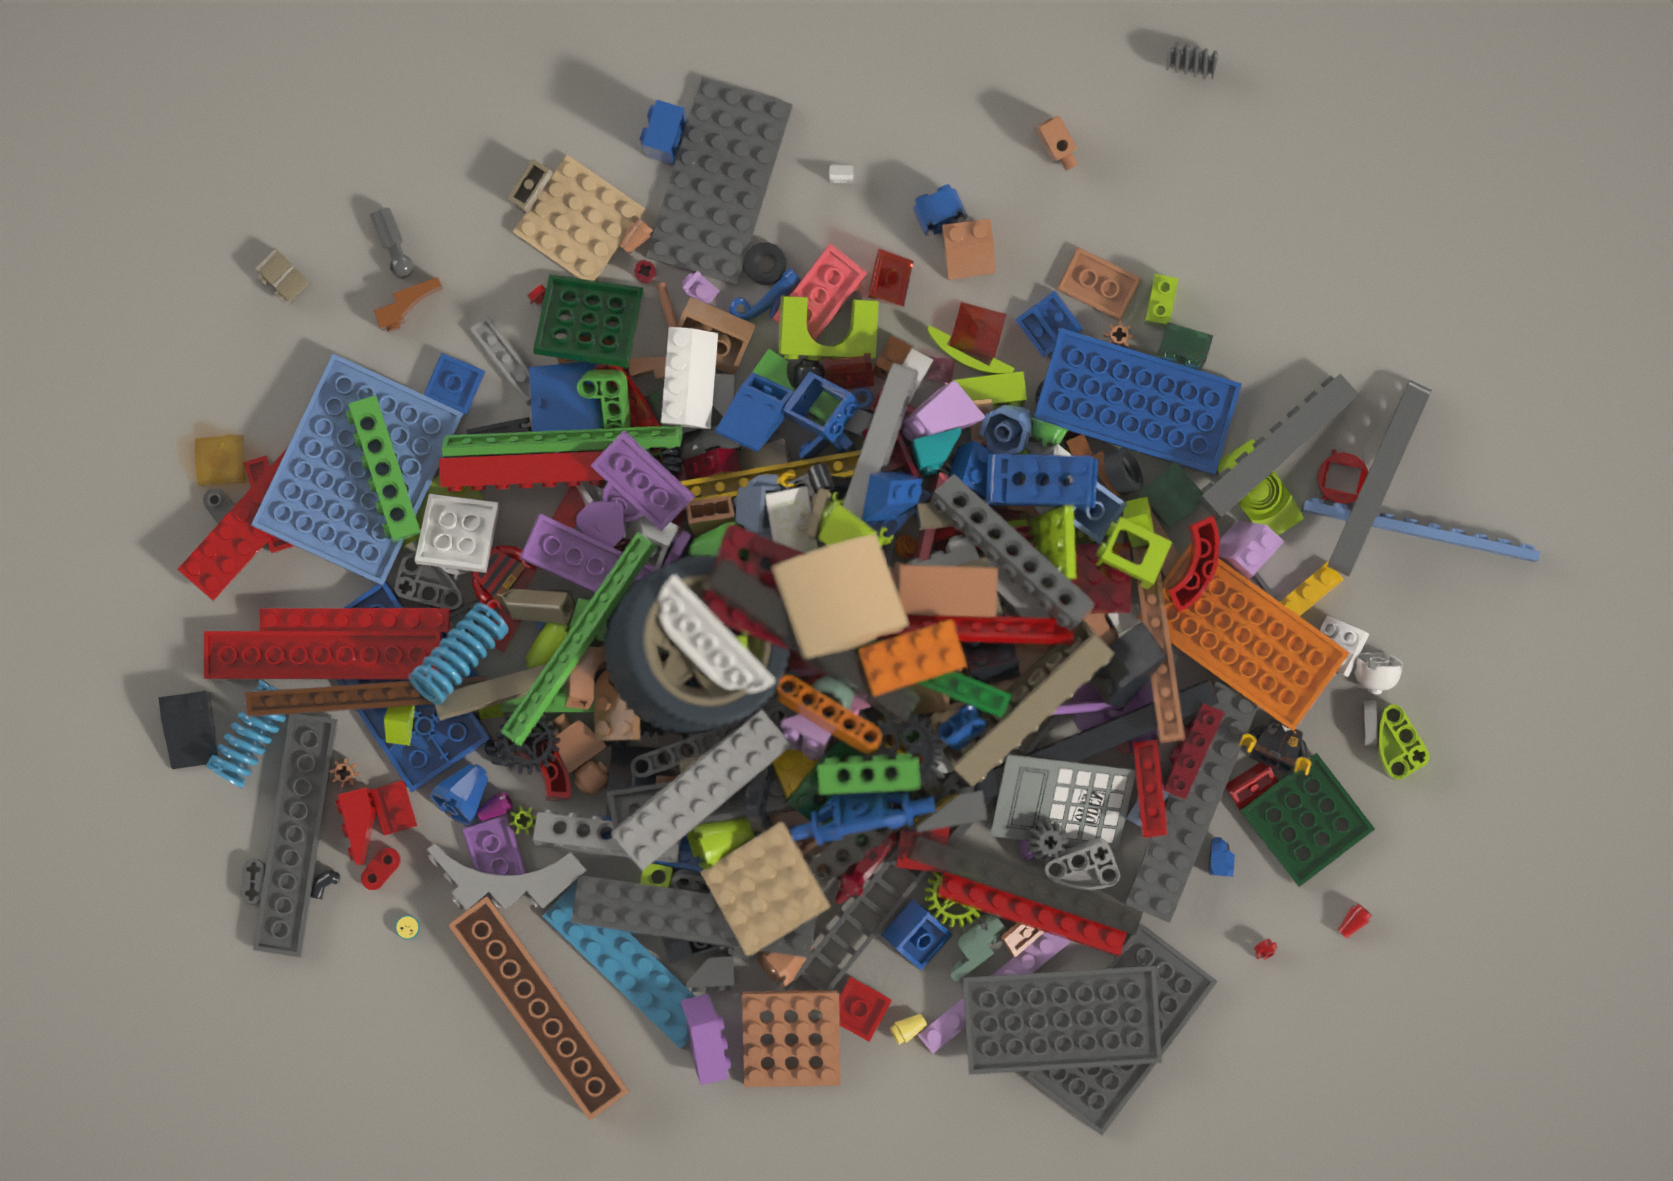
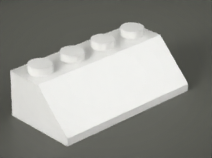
M669 327L661 419L663 426L682 425V427L711 429L718 333L692 328Z

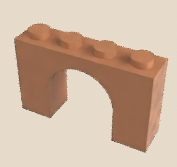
M604 646L588 647L565 680V707L589 709L594 700V675L598 671L606 669L607 661L604 658L606 654ZM658 654L660 662L664 666L665 655Z

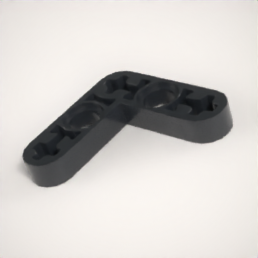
M772 763L752 778L746 814L755 837L774 827L766 809L773 776Z

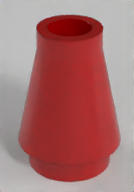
M1357 903L1355 907L1352 906L1337 930L1348 939L1352 934L1368 924L1372 915L1361 904Z

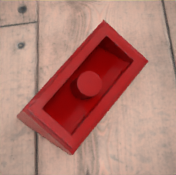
M1259 762L1229 781L1225 788L1238 809L1241 810L1276 784L1278 780L1270 766Z

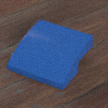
M1056 290L1015 320L1043 358L1053 352L1060 328L1076 333L1084 329Z

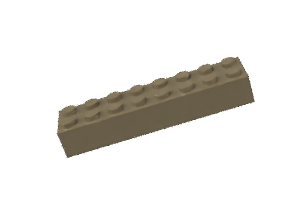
M1085 620L1079 623L1074 628L1073 644H1055L1005 691L1011 694V698L1003 718L984 711L979 715V718L983 719L986 723V728L981 734L973 738L960 750H954L950 746H946L942 750L952 767L972 787L976 783L981 782L994 766L1002 763L1005 756L1011 750L1020 746L1022 740L1029 733L1036 731L1040 723L1047 716L1053 715L1064 700L1071 698L1075 690L1082 683L1088 682L1099 667L1106 665L1110 661L1114 653L1102 637Z

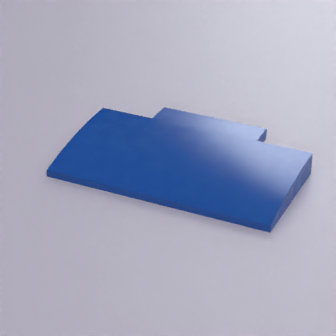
M385 580L383 586L375 585L344 608H405L389 582ZM442 632V640L448 638L445 632ZM448 647V650L454 653L452 648ZM468 666L470 669L468 676L460 675L461 678L480 677L476 669ZM336 679L340 686L410 681L409 679ZM435 705L415 706L410 746L386 743L384 718L387 708L357 710L411 792H414L477 750L487 741L493 739L475 711L439 720Z

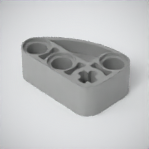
M1096 838L1065 849V852H1057L1058 859H1054L1051 856L1049 861L1044 860L1043 862L1045 874L1049 879L1070 888L1081 890L1103 889L1117 884L1120 878L1112 850L1108 842L1102 838ZM1102 847L1103 854L1098 856L1097 848ZM1075 855H1082L1084 857L1083 861L1079 864L1071 862ZM1053 863L1061 865L1060 870L1057 872H1050L1048 869ZM1110 868L1114 870V874L1110 878L1102 876V872L1105 869Z

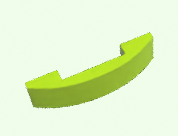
M929 325L927 333L934 344L946 356L961 366L987 375L1014 372L1015 368L994 357L988 366L947 345L951 336Z

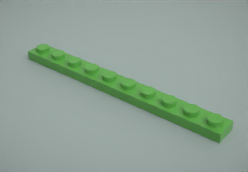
M682 425L445 435L442 453L443 456L460 457L462 455L484 456L486 454L507 455L509 453L602 451L607 449L624 430L644 449L652 447L673 448L681 445L683 432Z
M636 533L501 730L505 736L516 744L522 745L656 549V544L640 533Z

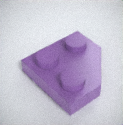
M684 530L681 535L678 533L675 535L670 544L672 550L669 556H666L661 568L685 557L684 553L688 552L689 545L693 541L692 535Z

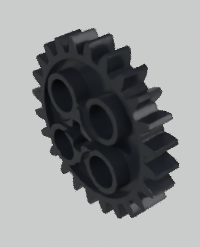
M896 712L895 719L893 720L889 715H886L885 724L880 720L877 721L881 732L880 746L875 753L864 755V759L873 760L872 756L887 755V759H896V755L900 754L896 753L900 747L897 732L901 730L904 748L910 751L906 752V754H911V758L913 756H920L924 761L923 765L919 767L920 779L927 783L926 775H935L931 768L940 766L935 761V758L942 757L941 753L936 752L937 749L942 747V744L934 743L939 738V735H931L934 726L926 728V719L919 723L917 722V714L913 719H909L908 712L905 713L904 718H900L899 713ZM909 732H916L920 739L917 743L911 744L906 740V735ZM887 735H891L895 738L896 743L892 747H885L882 744V739ZM866 737V740L869 742H875V739L872 737ZM888 770V775L896 779L898 771Z

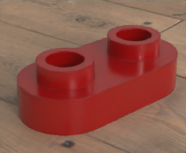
M393 848L382 849L362 872V885L369 890L380 889L400 866L401 856L399 852ZM387 855H390L393 859L389 865L384 862V858ZM372 873L377 876V880L374 883H371L368 879Z

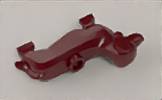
M888 826L880 827L848 868L836 876L840 884L834 897L835 903L841 904L855 894L858 896L863 895V885L882 862L888 851L899 840L900 832L897 829L900 827L890 829Z

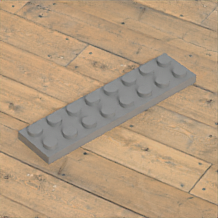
M759 708L613 830L611 834L643 871L791 746L763 710Z

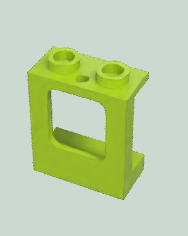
M1120 517L1115 523L1111 522L1105 535L1109 537L1106 543H1101L1096 553V556H1099L1096 565L1100 566L1104 562L1141 580L1139 586L1148 590L1154 584L1172 542ZM1120 530H1125L1149 543L1147 552L1140 565L1131 563L1112 552V546Z

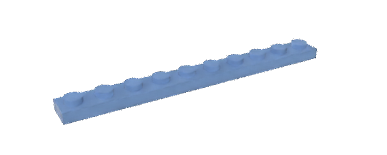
M1310 498V501L1306 500L1303 502L1301 512L1347 521L1351 510H1348V506L1345 504L1333 503V506L1325 505L1322 499ZM1380 513V516H1376L1372 527L1531 562L1539 561L1541 552L1534 550L1535 546L1521 543L1520 547L1511 545L1512 541L1497 538V542L1488 540L1487 535L1474 533L1472 537L1464 535V530L1451 528L1449 532L1441 530V526L1437 524L1427 523V526L1417 525L1418 521L1414 519L1394 520V515Z

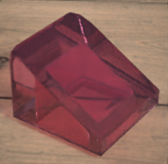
M928 356L933 359V362L923 380L945 384L951 383L955 361L948 358Z

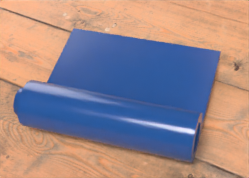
M583 361L529 367L532 432L604 429L601 398H584L577 390V384L585 372L593 370L600 364ZM586 381L590 387H595L591 381Z

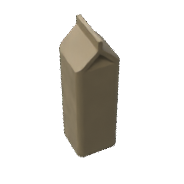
M511 589L503 594H497L504 612L509 613L513 620L567 624L575 611V605L570 593Z

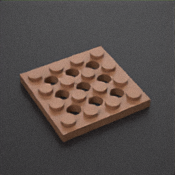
M839 990L742 992L744 1087L840 1086ZM814 1009L822 1013V1017L816 1021L811 1020L808 1016L809 1012ZM769 1010L774 1014V1017L770 1021H763L760 1017L761 1012ZM794 1010L797 1012L798 1017L794 1021H788L784 1017L785 1012ZM789 1033H794L798 1036V1041L795 1044H788L784 1039L785 1036ZM812 1033H819L823 1039L820 1043L814 1044L809 1041V1036ZM763 1034H771L774 1037L773 1043L769 1045L762 1043L760 1038ZM790 1056H794L799 1060V1063L795 1067H789L786 1065L785 1060ZM819 1056L822 1058L823 1063L819 1067H813L809 1063L811 1057ZM764 1057H771L774 1059L775 1064L770 1068H766L761 1064V1060Z

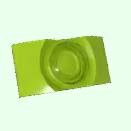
M1254 439L1221 458L1217 468L1218 474L1226 467L1234 468L1237 465L1235 460L1243 452L1251 453L1255 449L1252 446L1255 443ZM1275 470L1238 502L1249 522L1267 525L1277 535L1305 519Z

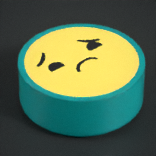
M406 915L398 919L395 929L401 938L413 939L419 934L420 923L414 916Z

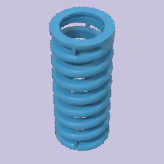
M476 603L473 609L465 615L464 620L456 625V629L448 633V638L443 639L439 647L431 651V656L426 657L422 665L417 666L409 675L410 682L427 700L436 705H441L447 698V694H451L454 690L451 683L459 685L462 682L460 675L468 676L470 674L468 666L476 667L479 664L477 657L485 658L487 656L485 648L491 650L495 647L493 638L501 640L508 633L506 623L493 609L483 603ZM491 616L497 622V625L488 617ZM473 620H476L480 626L473 623ZM448 647H451L454 653L448 650ZM439 656H443L445 661L441 660ZM431 665H434L438 671L434 670Z
M261 679L256 687L261 691L263 689L266 691L279 690ZM239 712L238 718L253 730L235 722L231 724V728L248 742L226 733L224 739L240 752L219 744L217 750L233 763L212 755L206 767L230 783L243 788L246 780L240 775L250 776L252 774V770L247 764L255 766L259 763V759L254 753L262 755L266 752L265 747L260 742L266 744L272 742L273 738L267 731L272 733L278 732L279 726L274 720L283 722L286 720V715L257 716L260 718L257 719L255 717H247L245 712Z

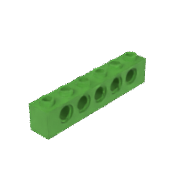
M377 396L349 403V410L345 411L349 425L354 424L357 433L353 434L357 448L362 447L364 456L360 457L364 470L369 469L371 478L367 479L372 493L376 492L379 501L375 502L379 516L384 515L386 524L382 526L386 538L391 537L392 542L395 543L420 535L418 522ZM365 419H370L374 422V427L371 430H364L360 425L361 422ZM371 442H378L382 448L379 452L372 453L369 451L368 445ZM380 464H384L389 468V472L384 476L378 475L375 471V468ZM386 487H393L397 493L393 498H386L382 492ZM393 510H401L404 517L400 521L392 520L390 513Z

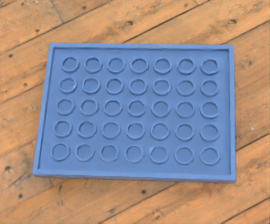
M332 354L251 526L383 586L404 540L393 543L391 537L386 538L382 525L386 524L384 515L379 516L375 502L379 501L377 493H372L367 479H370L371 475L369 469L364 470L360 457L364 456L362 447L357 448L353 437V434L357 433L354 424L349 425L345 411L349 410V403L377 396L415 516L439 468V458L444 457L442 445L445 435L455 434L463 413L336 354ZM365 419L360 425L364 430H371L374 427V422L370 419ZM371 442L368 445V449L372 453H377L382 448L378 442ZM380 464L375 468V471L378 475L384 476L389 472V468L384 464ZM386 487L382 493L386 498H393L397 492L393 487ZM396 509L390 513V517L394 521H400L404 514L401 510Z

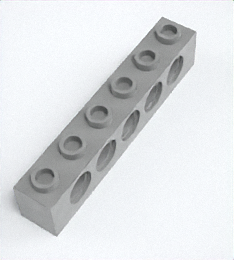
M545 810L544 813L537 812L533 836L536 846L630 857L614 836L610 840L602 839V835L606 831L614 830L612 821H606L604 817L592 816L591 819L582 818V815L577 813H568V816L558 815L559 813L553 810ZM559 825L567 826L563 834L555 833V829ZM583 828L590 829V833L586 837L578 836L579 831ZM681 839L654 861L678 863Z

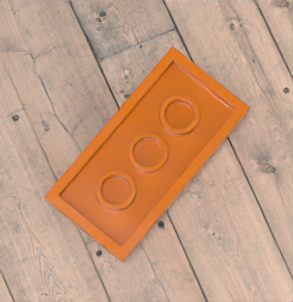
M952 620L858 650L873 696L966 667Z

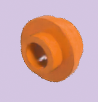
M900 535L896 538L895 550L902 558H909L916 552L917 545L912 536Z

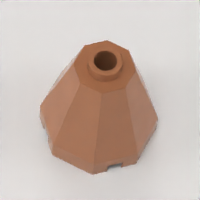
M761 951L753 954H759L758 964L774 982L780 980L782 982L779 985L782 989L794 979L806 958Z

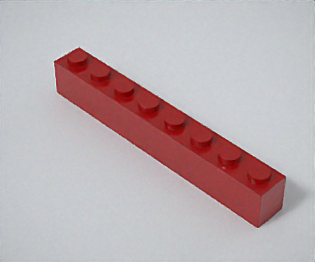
M604 451L439 458L441 487H448V492L462 491V486H471V490H486L485 485H495V489H509V484H518V488H533V483H542V487H557L556 482H566V486H580V481H589V485H604L605 479L591 467L592 463Z

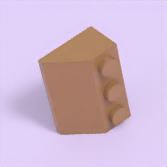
M690 297L677 327L718 333L715 368L735 375L756 325Z

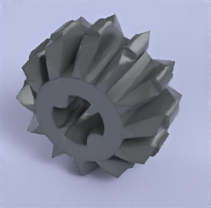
M1046 819L1044 824L1039 821L1036 822L1037 829L1030 828L1029 831L1033 835L1026 838L1027 842L1031 843L1028 847L1029 851L1034 852V856L1038 859L1043 857L1045 861H1049L1051 856L1054 859H1058L1057 852H1065L1062 844L1068 843V839L1063 837L1066 834V830L1060 828L1058 822L1052 823L1049 819ZM1049 836V837H1050V841H1049V842L1046 841L1047 844H1045V843H1044V840H1045V839L1048 840L1047 837Z

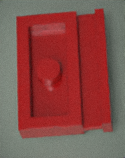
M403 780L371 790L384 836L418 826L408 790Z

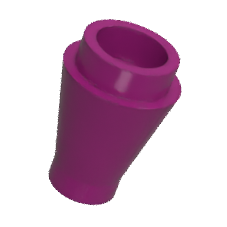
M504 791L502 793L497 792L479 807L476 812L480 820L485 821L508 814L509 810L514 807L509 795Z

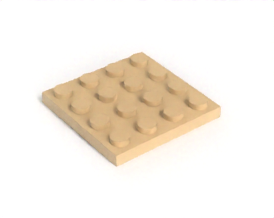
M567 155L528 214L524 215L513 233L577 278L596 281L620 247V243L623 241L632 222H636L641 217L645 208Z
M780 822L720 859L714 866H709V869L701 871L702 876L747 956L754 954L831 907L783 822Z

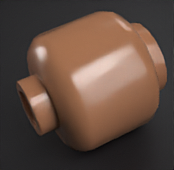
M588 760L575 771L576 779L574 783L585 795L588 793L596 795L608 784L609 777L607 773L609 769L602 761L596 763L594 760Z

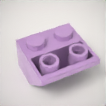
M823 713L825 717L831 718L830 716ZM802 715L784 719L781 723L780 732L791 745L788 749L801 751L811 760H819L832 745L836 737Z

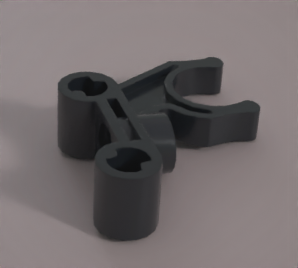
M819 464L809 468L806 475L788 482L789 484H797L796 487H785L782 484H778V486L781 487V491L807 486L811 505L814 493L818 494L819 488L828 490L832 497L835 492H848L852 478L832 476L827 465Z

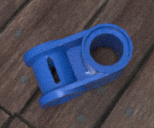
M965 705L939 726L937 734L952 749L960 750L985 730L986 723L983 719L979 718L976 707Z

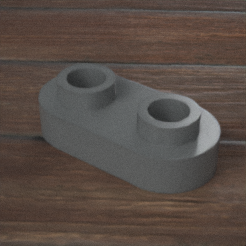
M212 488L204 494V506L217 523L235 506L221 489ZM213 496L219 497V502L217 504L211 503V498Z
M681 869L674 874L672 879L673 889L712 894L709 886L705 884L706 881L701 872Z

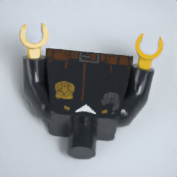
M1271 720L1268 725L1262 724L1248 734H1244L1238 746L1245 745L1248 747L1247 751L1251 752L1249 757L1289 775H1292L1293 771L1297 772L1298 769L1304 770L1305 775H1308L1311 762L1309 760L1307 744L1302 739L1303 732L1298 729L1292 731L1283 723Z

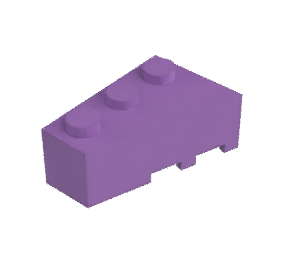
M709 994L681 1000V1006L687 1020L685 1024L686 1029L689 1031L694 1067L700 1085L729 1079L727 1069L731 1068L728 1054L724 1055V1049H728L725 1035H721L720 1030L724 1029L721 1015H716Z

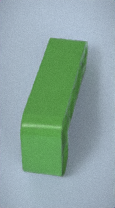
M588 370L585 372L577 384V390L584 398H601L604 429L614 428V426L631 428L629 395L625 374L620 370ZM586 381H591L595 387H590ZM609 381L616 382L618 387H613ZM611 403L617 404L620 410L615 409Z

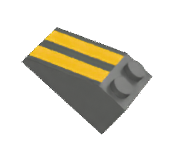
M974 787L952 789L953 794L944 795L935 802L936 812L918 815L914 818V826L906 824L904 831L920 832L987 820L983 791H974Z

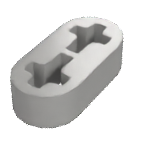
M1375 700L1362 701L1364 746H1377V711Z

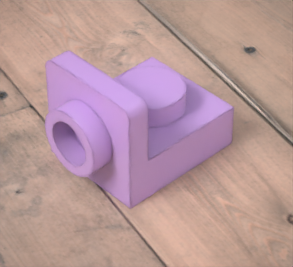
M696 271L695 274L689 273L682 282L684 284L682 290L685 294L706 304H710L720 292L699 271Z

